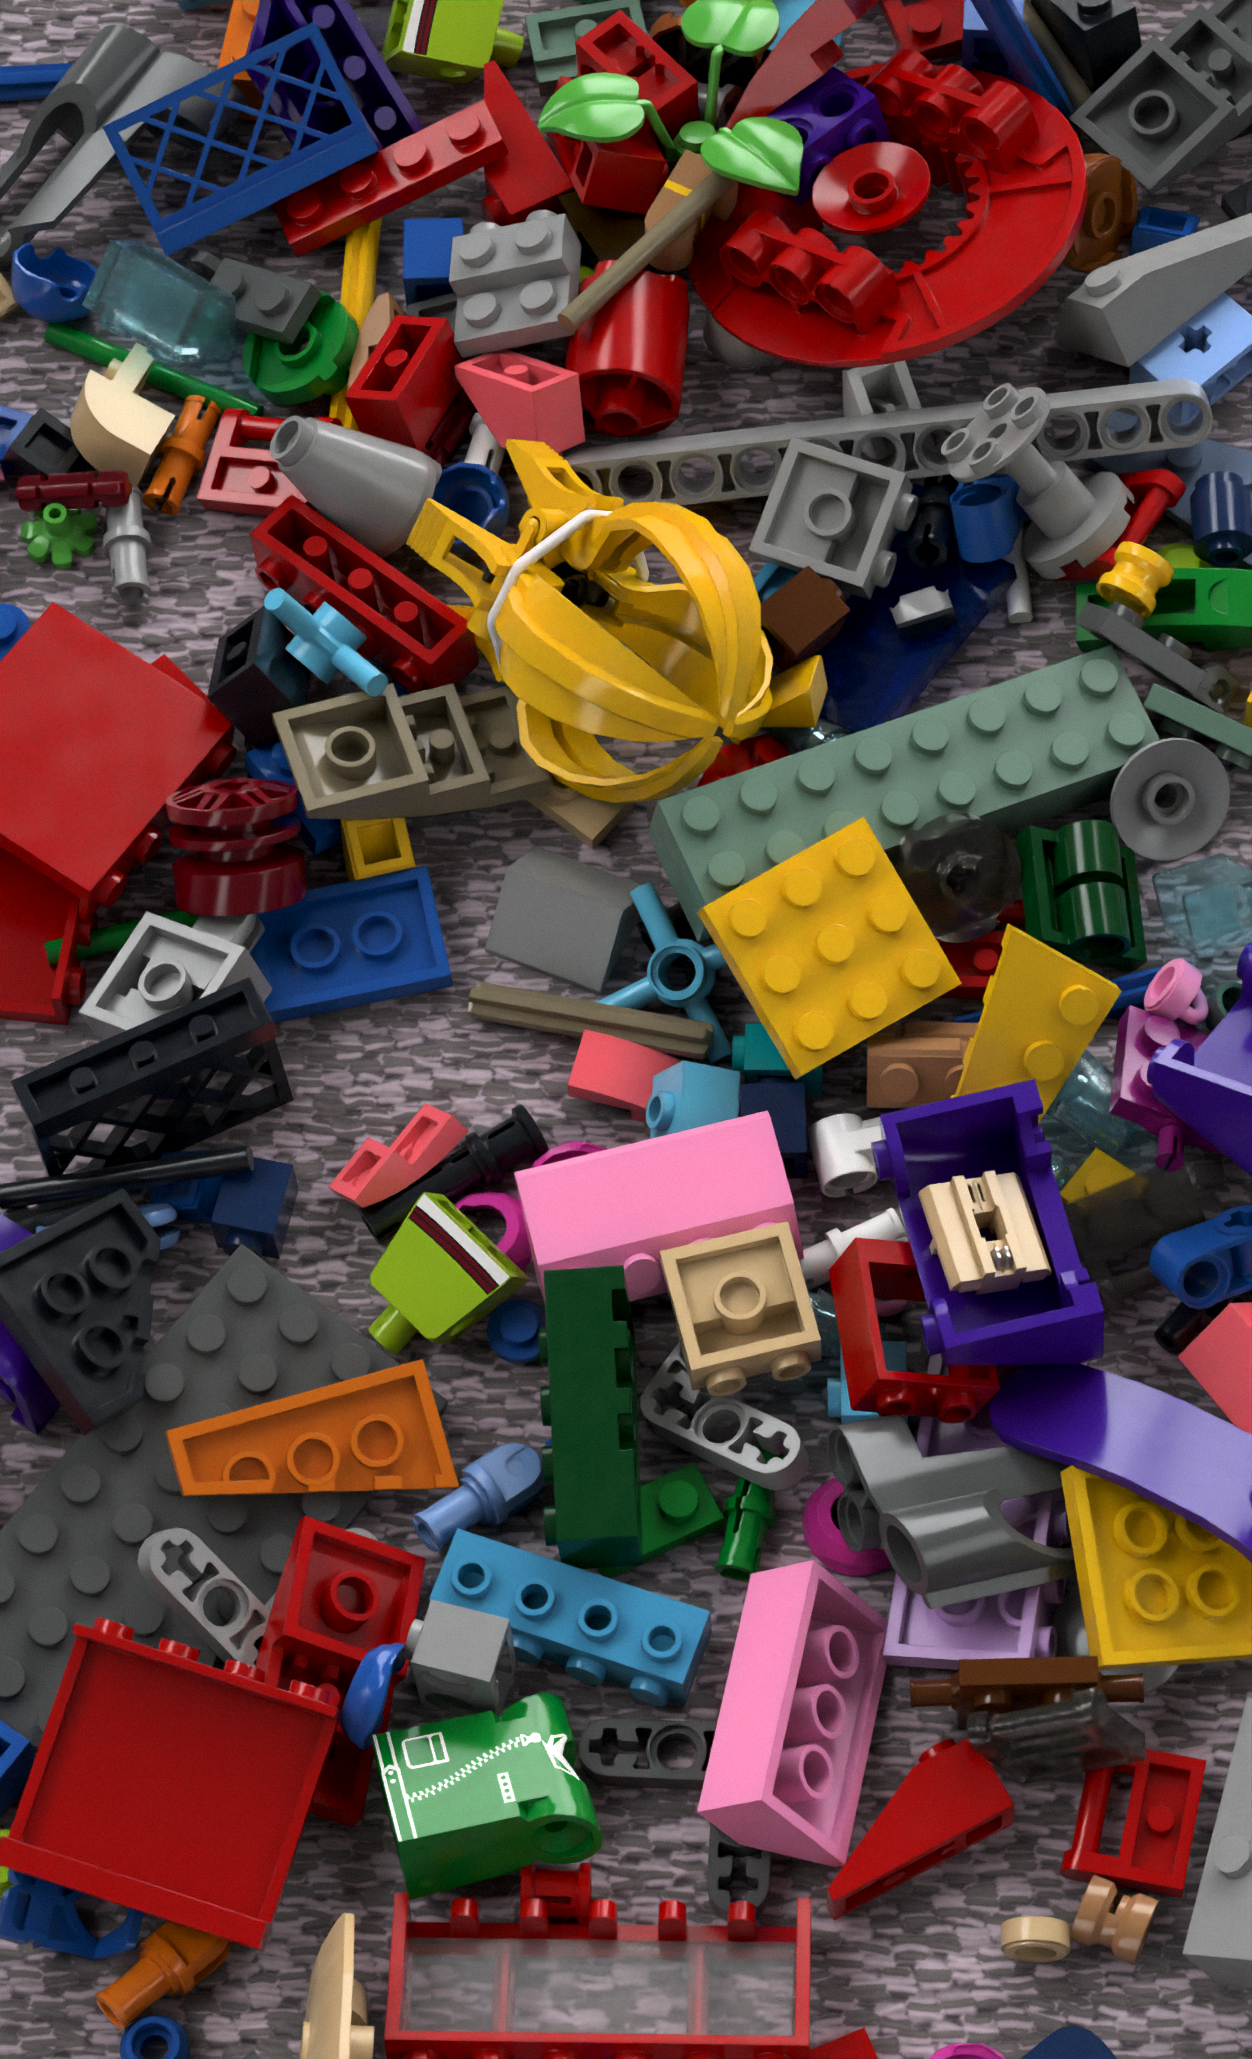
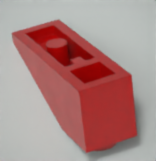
M495 60L484 64V102L491 113L509 154L484 166L487 197L481 199V207L487 222L496 223L503 227L526 222L527 216L537 210H549L559 215L558 197L575 192L574 186L545 139L539 133L538 128Z
M559 76L555 92L573 79ZM642 129L628 139L611 143L587 142L559 133L546 132L582 204L646 215L654 202L655 196L659 194L668 179L667 161L664 159L653 137Z
M973 1735L957 1744L953 1739L943 1740L921 1754L918 1759L919 1764L911 1769L827 1888V1909L833 1920L842 1917L1013 1825L1014 1802Z

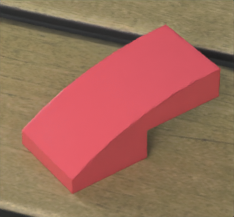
M584 1029L567 1084L568 1095L630 1110L631 1120L646 1123V1107L652 1095L653 1076L682 1060L628 1040Z
M425 1103L390 1147L368 1137L328 1188L336 1195L362 1208L380 1202L402 1191L435 1167L456 1147L469 1130L451 1114Z

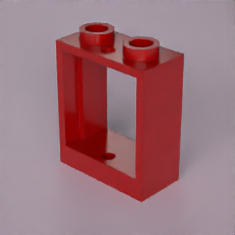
M855 1237L829 1269L851 1410L877 1412L881 1417L896 1413L901 1417L908 1415L937 1417L941 1422L950 1424L972 1420L1000 1389L996 1365L948 1366L949 1376L886 1370L874 1297L925 1302V1298L908 1242Z

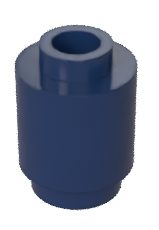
M1212 472L1199 478L1195 483V490L1190 496L1194 553L1201 560L1215 567L1235 566L1252 553L1251 492L1244 486L1242 477L1232 472Z

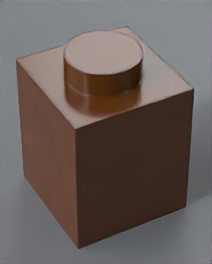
M809 565L761 604V629L764 631L773 656V663L782 672L810 658L841 632L850 612L849 607L846 605L845 596L840 588L829 578H820Z

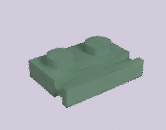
M610 0L524 15L540 97L555 93L559 76L571 79L578 77L575 41L617 11L621 10L647 34L640 1Z
M1153 684L1143 706L1163 718L1158 729L1176 738L1193 741L1196 735L1199 734L1218 743L1214 753L1217 757L1248 771L1252 763V728L1158 684Z

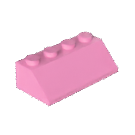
M768 1110L514 1172L536 1278L544 1304V1270L624 1265L629 1300L634 1301L668 1292L660 1263L659 1251L788 1221L798 1259H804L794 1201Z
M815 1560L752 1573L750 1576L697 1813L739 1845L837 1867L843 1866L846 1863L887 1667L883 1651L888 1620Z

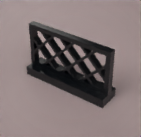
M250 977L11 1081L47 1176L63 1174L76 1155L90 1157L92 1160L87 1167L75 1172L157 1160L161 1158L164 1152H178L294 1100L275 1040L278 1035L273 1019ZM251 1049L245 1058L236 1056ZM217 1071L234 1073L222 1090L206 1088ZM192 1075L186 1084L176 1082ZM253 1077L271 1080L273 1085L253 1094H242ZM158 1096L175 1099L163 1116L147 1114ZM132 1101L127 1110L117 1108ZM194 1103L210 1106L203 1116L191 1121L183 1120ZM98 1123L116 1125L104 1142L88 1140V1137ZM73 1127L67 1136L58 1134ZM135 1129L151 1132L146 1141L132 1147L124 1146Z

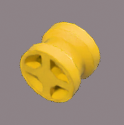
M1123 541L1114 553L1115 566L1112 571L1102 574L1096 584V590L1110 604L1114 601L1118 602L1141 617L1148 618L1156 607L1155 595L1158 589L1169 585L1174 576V569L1169 562L1151 549L1137 543Z

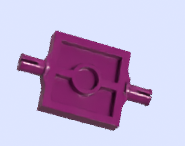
M1129 1005L1120 1018L1118 1025L1109 1113L1137 1123L1157 1136L1158 1148L1155 1163L1161 1170L1167 1163L1166 1172H1175L1183 1167L1184 1146H1198L1225 1156L1159 1103L1153 1096L1152 1084H1149L1147 1081V1070L1150 1060L1159 1047H1166L1173 1039L1179 1038L1191 1042L1195 1052L1209 1035L1198 1031L1195 1025L1188 1024L1180 1018L1171 1022L1165 1017L1155 1016L1150 1012Z

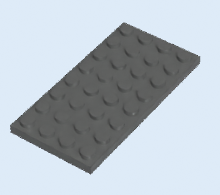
M241 1243L142 1361L141 1373L145 1374L143 1398L130 1411L85 1436L81 1434L0 1530V1720L28 1739L34 1752L37 1753L76 1636L72 1633L74 1624L78 1623L92 1628L96 1617L108 1619L135 1629L132 1641L158 1649L161 1638L200 1650L197 1662L223 1670L225 1663L146 1583L140 1574L137 1560L139 1549L145 1539L156 1532L172 1528H182L191 1531L265 1605L277 1591L299 1521L304 1516H308L342 1529H348L378 1491L182 1497L164 1432L399 1366L400 1364ZM432 1389L440 1416L447 1408L448 1400ZM176 1546L168 1549L161 1547L160 1550L166 1556V1560L161 1566L163 1571L168 1573L179 1570L192 1581L193 1584L182 1591L187 1596L191 1587L207 1578V1573L204 1571L202 1574L190 1577L178 1563L179 1556L183 1553L180 1547ZM213 1588L204 1598V1615L208 1621L216 1626L223 1627L233 1615L232 1599L222 1589Z

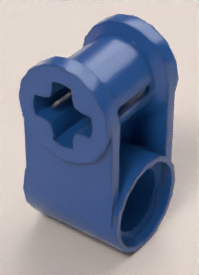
M1008 473L991 474L973 482H959L955 492L950 496L959 555L964 561L971 563L991 562L1010 554L1014 549V543L1025 521H1028L1030 518L1016 501L1020 487Z
M1252 1205L1228 1209L1215 1218L1177 1232H1171L1162 1237L1153 1247L1149 1257V1269L1153 1278L1189 1308L1198 1310L1210 1308L1216 1303L1247 1291H1252ZM1195 1264L1192 1271L1185 1276L1186 1271Z

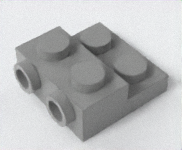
M537 210L527 216L526 222L503 227L492 222H481L471 228L470 234L453 237L449 283L458 297L454 344L462 358L575 335V333L566 331L557 319V315L578 296L582 245L565 213L557 215L549 210Z
M791 437L748 551L754 558L797 572H801L809 565L820 578H829L841 591L870 600L875 586L886 588L892 578L897 555L889 551L897 529L906 532L910 528L916 514L918 497L911 494L913 486L904 472Z

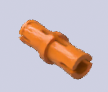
M189 395L186 397L172 436L166 437L158 450V456L161 461L148 490L143 495L142 500L144 504L151 510L155 509L158 500L167 491V496L160 513L171 516L179 513L182 500L193 474L201 472L206 462L207 456L204 449L222 413L220 407L212 400L206 412H203L200 420H198L197 416L206 397L199 395Z

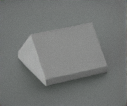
M536 846L507 867L485 946V952L601 996L640 917L630 892L641 886V884Z

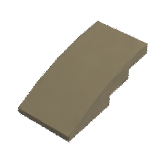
M391 683L387 685L382 694L376 697L368 695L363 690L272 713L276 732L308 819L372 820L430 816L487 808L550 794V777L547 770L537 766L520 744L516 710L519 698L507 685L458 697L454 683L398 697L395 687Z

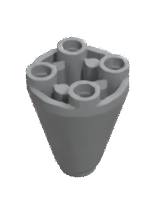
M298 415L287 418L276 430L270 444L271 457L277 460L279 469L320 515L381 559L398 550L407 542L426 499H432L435 486L442 474L441 464L412 447L312 417L303 419Z

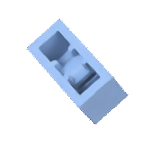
M1223 292L1131 365L1129 384L1178 378L1190 379L1203 388L1211 406L1252 372V315ZM1191 401L1178 402L1170 408L1167 418L1176 424L1189 423L1199 413V406Z

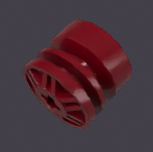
M230 778L188 787L172 793L165 799L167 816L170 821L176 822L168 830L171 844L185 850L194 851L179 857L172 863L175 902L178 910L203 916H240L285 908L302 901L308 895L305 859L302 850L287 844H279L282 841L295 837L302 830L300 818L298 815L291 813L299 806L298 789L295 784L281 780Z

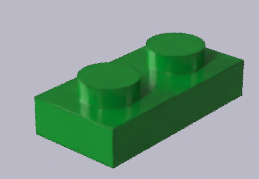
M695 1462L640 1487L643 1563L724 1526V1517ZM636 1566L598 1568L601 1576L611 1579Z

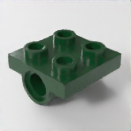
M1082 820L1065 825L1058 831L1030 825L1016 836L1026 933L1070 959L1129 972L1135 971L1147 962L1134 851L1130 848L1119 846L1118 831L1113 824L1102 820Z

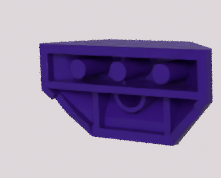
M260 0L245 56L315 21L379 151L424 129V126L347 0ZM310 38L287 49L280 73L311 84L314 83L321 59ZM278 54L256 65L274 70ZM246 69L247 74L264 100L271 77ZM325 69L319 87L336 92ZM277 79L268 108L274 116L300 124L311 90ZM317 93L306 127L331 135L352 124L340 100ZM279 124L293 147L298 131ZM304 133L299 150L321 139Z

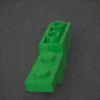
M1173 568V578L1169 585L1158 589L1155 595L1156 607L1151 616L1144 618L1146 622L1141 628L1143 632L1158 640L1161 633H1164L1181 643L1203 642L1207 652L1252 648V570ZM1097 583L1076 585V619L1087 602L1106 609L1111 607L1112 604L1107 602L1096 590ZM1076 624V643L1080 651L1097 650L1109 646Z

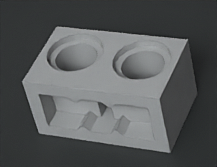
M431 1599L424 1621L414 1619L406 1640L404 1658L411 1660L410 1682L416 1683L421 1706L461 1717L490 1710L500 1716L503 1713L517 1667L510 1619Z

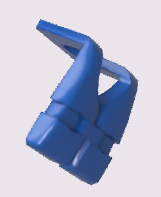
M9 1869L8 1881L13 1886L3 1892L0 1904L1 1939L19 1945L30 1942L33 1943L34 1949L67 1954L94 1961L108 1959L134 1950L144 1913L129 1909L122 1925L98 1940L85 1928L74 1906V1902L85 1894Z

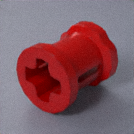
M534 1862L528 1866H521L520 1903L529 1898L541 1899L548 1904L549 1917L576 1918L579 1925H589V1905L592 1895V1863L581 1862L578 1869L536 1868Z

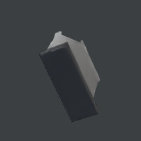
M935 585L899 596L900 602L894 608L889 607L901 641L958 624L955 610L949 598L948 589L945 592L938 591Z

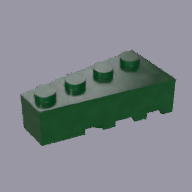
M624 1265L544 1270L546 1328H539V1351L542 1368L548 1367L549 1386L541 1387L540 1400L543 1426H551L552 1445L542 1446V1468L545 1486L554 1485L555 1505L544 1506L546 1546H558L561 1562L580 1569L643 1565L635 1328Z

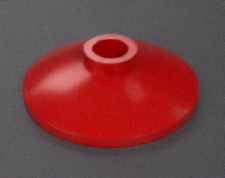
M894 142L862 144L840 153L833 158L832 162L827 163L823 167L813 184V205L821 221L836 231L851 235L881 233L903 224L922 208L930 194L932 185L931 173L922 155L906 145Z

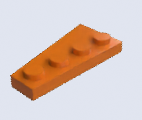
M423 1359L164 1432L182 1497L459 1488Z

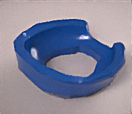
M403 1643L382 1644L370 1649L361 1661L347 1692L340 1715V1726L350 1741L355 1743L362 1751H366L372 1744L371 1735H376L382 1725L384 1717L382 1711L385 1707L391 1674L400 1672L406 1661L404 1658L405 1645Z

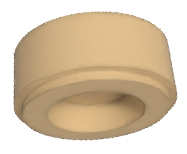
M1024 1916L1008 1919L1001 1924V1951L1011 1959L1024 1962L1060 1960L1070 1953V1925L1063 1920L1044 1916Z

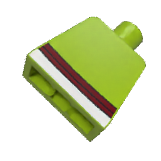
M394 0L381 57L391 71L451 83L467 84L484 73V64L495 60L501 66L509 69L513 68L521 55L524 38L519 34L498 27L504 0Z
M424 1192L417 1199L370 1274L369 1282L390 1304L370 1325L368 1331L384 1348L396 1355L418 1331L432 1343L449 1344L523 1287L530 1278L444 1195Z

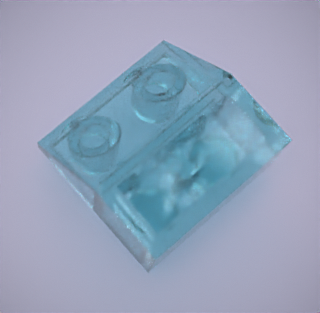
M110 241L82 304L101 316L99 324L103 328L125 338L137 337L149 344L146 350L149 355L172 366H179L181 361L208 365L209 361L232 360L236 356L238 339L235 296L141 241Z

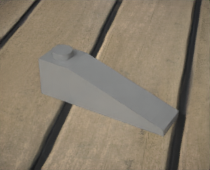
M1252 213L1095 269L1085 278L1082 286L1066 297L1054 335L1057 342L1063 347L1129 368L1252 270Z

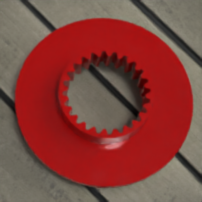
M904 47L898 49L885 64L879 63L844 72V74L876 95L891 138L887 142L906 145L922 155L928 164L935 187H940L949 182L953 193L959 194L964 192L968 203L965 208L968 219L957 223L960 236H946L943 239L944 251L928 250L925 252L924 263L918 265L908 260L903 263L901 272L893 273V270H890L887 266L885 267L879 258L862 247L849 246L844 252L840 253L833 242L823 233L819 232L822 231L824 225L815 211L812 198L798 207L779 192L739 182L737 205L727 221L711 215L696 239L695 254L692 262L688 265L693 286L702 304L712 318L729 334L758 351L786 361L835 368L891 364L943 350L991 327L1034 295L1052 276L1074 243L1084 218L1088 200L1086 161L1077 133L1057 107L1055 108L1041 95L1026 86L1003 76L976 69L968 71L954 64L946 66L933 65L919 52Z

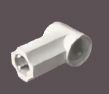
M836 1114L823 1118L808 1128L806 1135L824 1195L834 1198L846 1196V1189L853 1188L855 1194L864 1192L876 1184L878 1175L873 1160L871 1142L882 1140L880 1117L862 1121L861 1117L856 1114Z

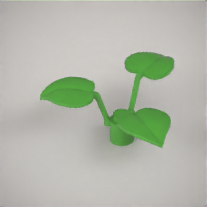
M697 0L684 12L681 21V31L684 38L696 47L713 48L710 59L704 121L686 123L682 126L674 141L670 138L652 102L646 99H638V83L628 76L616 73H591L567 82L551 96L538 120L539 133L553 132L587 142L611 143L628 139L637 133L643 126L646 116L663 146L664 159H675V166L687 149L701 155L704 164L721 176L758 188L797 196L799 192L803 142L799 131L794 126L779 119L750 117L739 121L732 130L722 127L718 132L715 131L723 54L727 51L741 57H752L765 51L774 42L779 31V13L776 5L771 0Z

